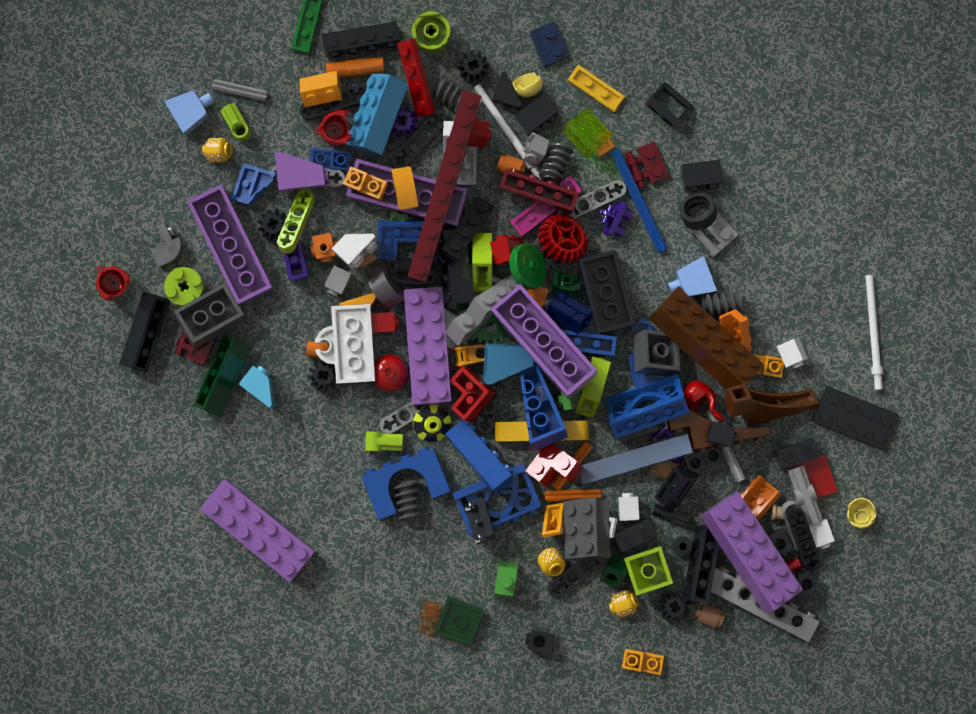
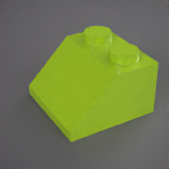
M661 546L624 558L636 596L673 584Z

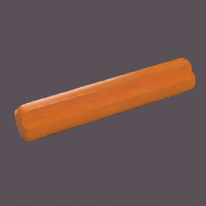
M585 441L572 458L581 464L591 451L592 445ZM559 474L553 481L552 487L559 491L568 479Z
M600 489L545 491V501H570L602 497Z

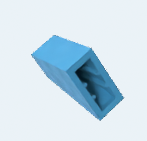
M485 343L483 381L486 384H493L532 367L534 361L518 343Z

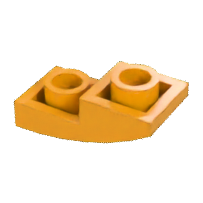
M350 166L343 185L382 200L388 182Z
M411 166L391 169L398 209L418 207Z
M753 354L764 364L756 374L782 378L784 367L782 358Z
M625 649L622 668L662 675L665 656Z

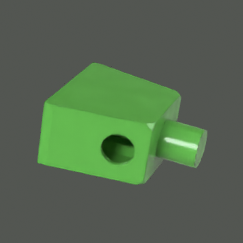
M499 560L494 597L513 599L518 563Z

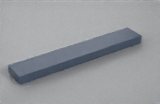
M685 434L582 465L584 468L580 472L582 485L693 454L689 435Z

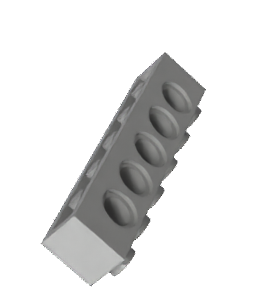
M721 566L718 569L715 568L711 592L807 642L810 641L819 624V621L815 620L816 615L805 611V613L798 611L799 607L791 602L781 606L784 613L780 617H776L774 611L764 613L758 607L757 601L750 591L748 598L742 599L740 597V591L748 588L739 575L734 578L729 575V570ZM725 580H731V589H723V582ZM796 615L800 616V624L793 626L792 618Z

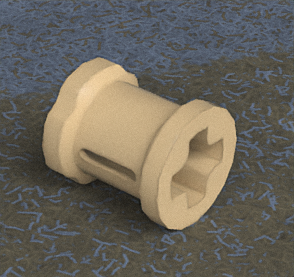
M774 503L771 506L770 520H784L782 506H776Z

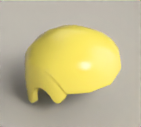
M535 72L519 76L512 82V85L519 96L530 98L541 91L543 81L540 75L537 76Z
M857 498L848 505L847 518L854 527L859 529L869 528L875 522L876 508L870 500Z

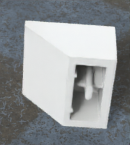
M345 234L332 250L351 269L354 267L358 268L364 262V256L376 250L378 240L374 234Z

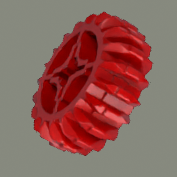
M558 213L555 216H550L542 223L538 230L540 232L537 237L540 239L538 245L543 246L542 251L547 252V257H553V262L558 260L560 264L564 262L570 264L581 258L587 250L589 240L586 237L588 233L583 232L585 226L580 227L579 221L575 222L573 216L568 218L567 214L561 216Z

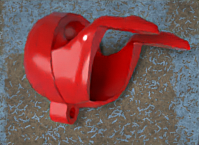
M337 110L327 114L322 119L320 126L315 128L314 133L321 135L322 139L329 145L339 146L346 144L353 137L351 134H348L350 128L345 118L350 115V111Z
M103 266L97 267L99 274L96 279V289L102 299L112 301L113 298L122 295L127 286L130 285V276L123 269L115 266L107 268Z
M696 380L688 383L683 388L688 408L697 414L705 398H707L710 412L717 420L725 421L724 417L714 408L717 396L710 386Z

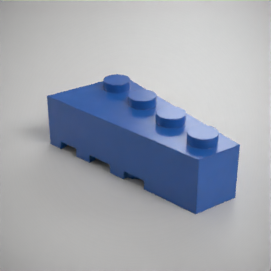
M534 364L532 367L520 371L529 442L532 452L568 438L564 423L539 366Z

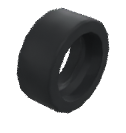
M697 192L690 194L684 198L679 207L683 223L692 230L708 228L714 223L718 214L713 198L706 193ZM706 205L709 207V211L702 217L691 218L688 216V212L694 206Z

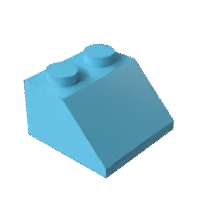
M260 365L258 368L252 366L239 385L266 406L274 409L276 405L273 381L269 377L271 373Z

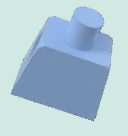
M190 91L169 99L165 103L186 136L209 117L205 108L213 104L214 101L209 93L198 98L194 91Z
M704 256L678 270L675 273L678 280L668 283L671 293L679 286L690 297L717 291Z

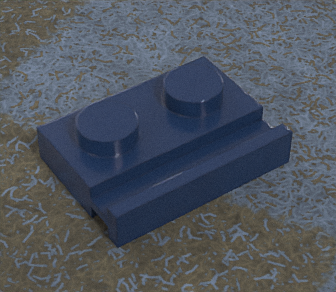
M555 21L529 31L543 67L569 57Z

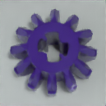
M400 106L390 132L393 134L397 131L396 138H399L401 133H403V137L406 139V132L413 135L414 132L411 128L418 129V125L414 124L419 121L418 117H413L416 114L414 110L408 114V106L405 107L404 111H402ZM402 118L404 120L405 118L406 125L403 126L401 124V126H399V119Z

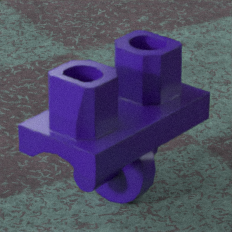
M616 201L614 206H608L607 211L604 209L600 210L599 213L604 216L601 222L605 224L602 233L619 237L623 236L625 227L619 225L621 218L629 221L634 213L627 207V203Z

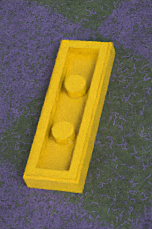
M580 65L575 68L567 80L613 113H615L625 98L624 95Z

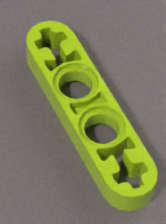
M310 189L298 191L277 240L282 253H291L297 246L315 203L313 192ZM299 210L304 211L301 216L294 215ZM293 225L298 226L295 231L288 230Z

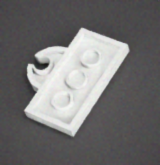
M370 304L331 306L333 326L325 327L315 338L316 343H319L321 340H327L330 348L327 351L316 349V354L324 362L335 364L336 384L375 381Z

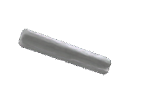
M214 79L212 82V89L264 102L268 97V92L265 90Z

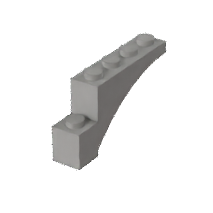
M512 274L475 297L466 312L453 319L445 333L457 346L470 339L479 328L494 316L491 308L518 286Z

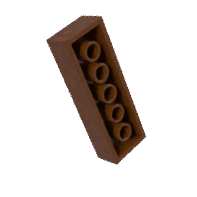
M679 286L648 318L725 389L741 384L747 385L764 365Z

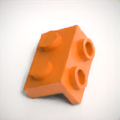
M736 309L719 317L720 325L744 347L752 351V338L749 334L750 322L748 318Z
M759 475L756 479L752 480L750 486L740 495L757 521H759L782 494Z

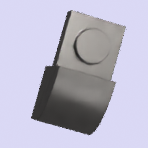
M165 223L158 225L165 243L151 249L157 265L161 269L175 263L183 252L182 239L180 237L173 239L175 233L172 227H168Z
M383 261L369 271L371 278L368 281L369 286L383 305L391 309L404 300L401 285L393 282L389 265Z

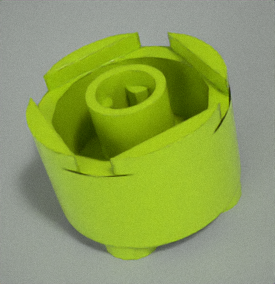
M429 11L422 13L415 20L412 26L413 39L416 38L418 49L424 53L436 54L447 48L451 32L446 18L437 12ZM429 30H433V36H430L428 34Z
M180 267L175 268L168 274L164 283V290L170 301L182 307L204 295L206 286L202 276L195 270ZM187 283L189 289H185L183 292L181 286Z

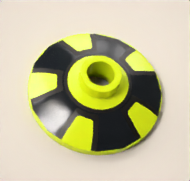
M435 404L426 405L415 414L413 428L420 439L426 442H437L446 436L445 433L450 430L451 418L443 407ZM431 422H436L434 428L430 427Z

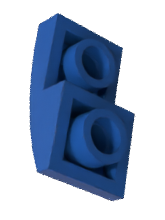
M311 148L309 161L323 165L325 169L349 171L351 152Z

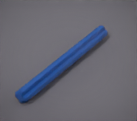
M616 148L610 154L657 252H664L667 250V246L620 149Z

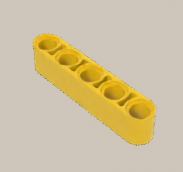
M563 421L568 438L561 441L589 440V421ZM495 422V442L529 441L527 422Z

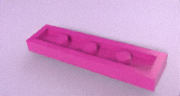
M571 175L560 183V187H571L578 193L582 191ZM533 203L512 219L510 223L518 234L523 237L557 211V209Z

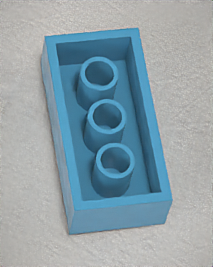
M372 74L367 81L365 94L360 99L359 110L354 115L353 126L348 132L353 137L345 145L363 153L382 155L409 83L390 74Z

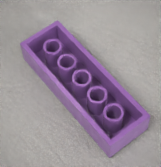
M356 159L354 168L387 181L388 186L382 200L363 194L348 187L346 194L348 199L425 219L436 180L413 174L418 207L399 210L391 171L393 168ZM456 186L446 218V226L456 228L460 223L468 189Z
M221 184L188 200L187 203L236 303L242 306L274 290L224 186Z
M521 284L491 308L495 318L568 400L598 375L596 368Z
M443 288L405 289L404 300L413 406L452 403L447 335L445 333Z
M224 479L200 508L202 512L289 582L293 581L316 552L228 479Z
M739 492L729 495L700 515L764 613L775 611L803 590Z

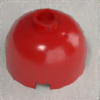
M385 354L374 362L375 381L373 383L380 390L395 392L407 383L409 376L408 367L399 356Z

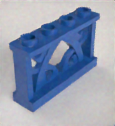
M678 373L605 398L609 422L616 439L690 413ZM656 400L652 405L640 409L637 408L641 404Z
M524 463L511 468L513 471L511 475L514 481L507 488L512 487V490L500 491L503 494H511L503 512L488 509L490 517L499 518V520L492 522L494 530L503 527V522L510 520L511 523L520 520V515L528 513L529 516L539 512L538 508L541 507V504L526 472ZM519 473L523 474L529 489H519ZM483 480L452 493L470 536L473 533L460 498L465 497L470 503L481 499L477 494L484 492V500L487 502L490 496V488ZM518 492H526L531 496V503L528 506L523 507L520 505V501L525 498L522 496L517 497ZM514 506L520 510L509 515Z

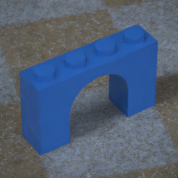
M429 446L418 450L419 454L411 456L410 453L400 457L401 461L394 464L393 461L382 465L383 469L376 471L373 468L364 472L365 476L362 477L378 520L397 513L389 492V483L393 475L402 469L409 468L418 471L424 477L432 498L451 491L434 448L429 449Z

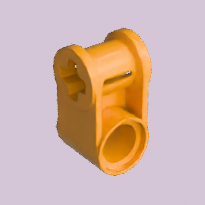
M479 344L452 348L456 356L455 367L484 362V358H477L476 352L480 348L485 349V345Z

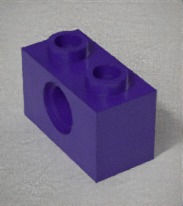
M299 239L294 251L283 253L290 282L310 278L303 244Z

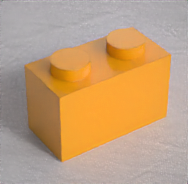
M337 71L300 79V94L305 107L342 100V85Z

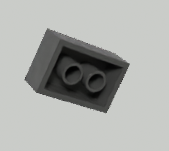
M225 283L174 311L175 319L194 350L245 322L243 312Z
M594 497L563 501L565 559L585 561L610 558L609 500Z

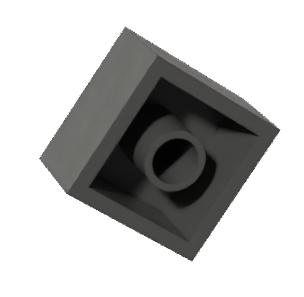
M644 329L633 336L635 373L668 376L680 371L679 346L665 333Z

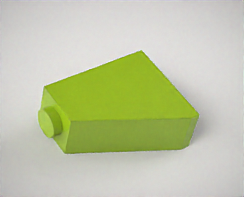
M477 233L473 238V292H485L492 287V250L490 246L492 233Z
M592 357L590 363L596 368L598 375L582 388L575 413L594 418L600 403L611 362L601 357Z

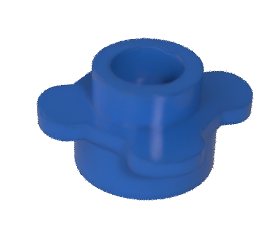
M641 318L639 323L632 327L634 334L641 332L642 328L655 331V327L650 325L645 318Z

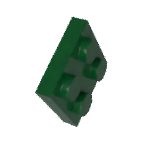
M448 596L434 633L471 646L484 609Z

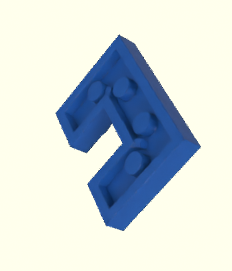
M378 221V259L396 260V256H398V242L418 243L424 221Z

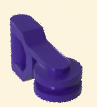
M664 426L650 436L654 443H658V440L666 434L669 439H672L673 435ZM679 457L676 459H672L671 461L678 464V459L682 461L683 458Z

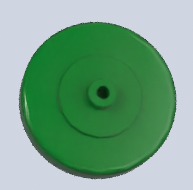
M530 243L514 247L510 254L509 264L515 282L518 285L521 284L525 290L539 288L546 276V266L542 254Z

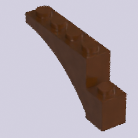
M745 384L727 388L724 401L731 417L741 415L747 427L812 410L819 406V402L812 389L791 393H765L747 388Z
M690 409V413L666 421L668 431L674 430V433L684 432L685 427H687L692 448L697 449V452L708 451V446L716 445V449L725 447L705 441L709 423L712 421L701 417ZM769 426L760 428L736 427L737 437L735 445L747 443L746 439L753 438L754 441L765 439V435L770 434Z

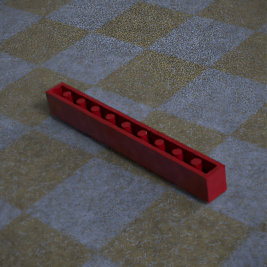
M463 90L409 269L408 278L424 283L428 282L481 105L482 95Z

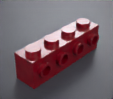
M512 168L510 170L505 169L499 191L573 214L579 195L574 188L567 186L563 188L557 186L558 184L553 181L547 180V182L539 180L540 178L530 174L526 176L521 174V171Z

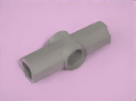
M804 466L788 470L787 472L794 489L795 501L804 511L808 525L822 521L823 519L816 502L817 496L812 484L808 480Z

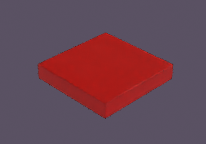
M825 455L788 467L790 470L802 465L804 466L808 480L812 484L817 498L837 492Z

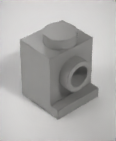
M532 132L524 143L523 152L525 156L523 161L537 167L546 154L549 140Z

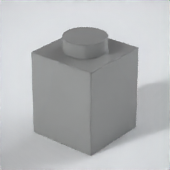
M334 265L324 285L328 289L327 292L336 297L338 294L343 296L352 274Z

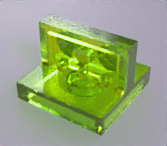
M588 107L568 121L562 130L587 159L613 136Z

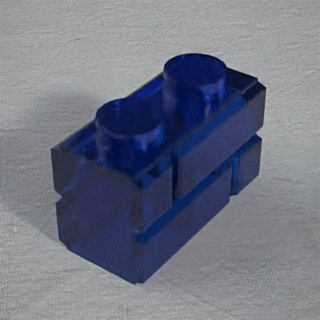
M561 291L549 302L547 314L550 318L576 334H579L590 323L593 312L587 305L579 303L571 295H566Z

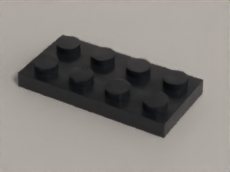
M826 385L812 422L884 450L898 414Z

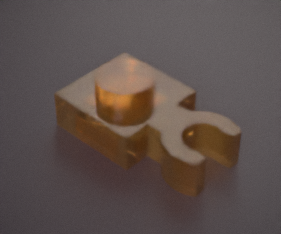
M424 599L419 618L424 619V622L419 625L418 632H421L423 626H428V635L432 634V622L438 623L443 604Z

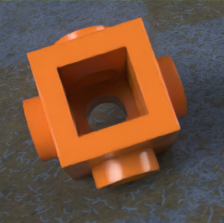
M326 233L312 236L313 245L310 246L312 257L316 256L317 261L321 260V263L333 261L332 258H335L336 254L332 248L337 244V240L333 241L332 234ZM327 246V250L322 251V248Z

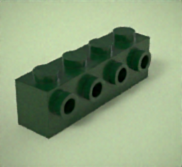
M223 335L193 406L221 417L226 408L227 401L233 392L237 378L241 373L243 364L248 357L251 346Z

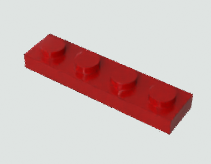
M416 38L397 43L407 83H409L408 87L416 117L435 113Z

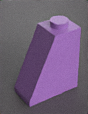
M279 151L275 152L280 192L326 187V182H329L328 170L324 171L323 165Z

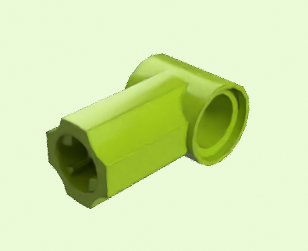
M232 103L223 107L220 111L234 137L240 142L248 141L251 137V130L236 104ZM240 128H245L246 131L243 135H237V131Z
M366 431L365 451H402L403 434H383V432Z

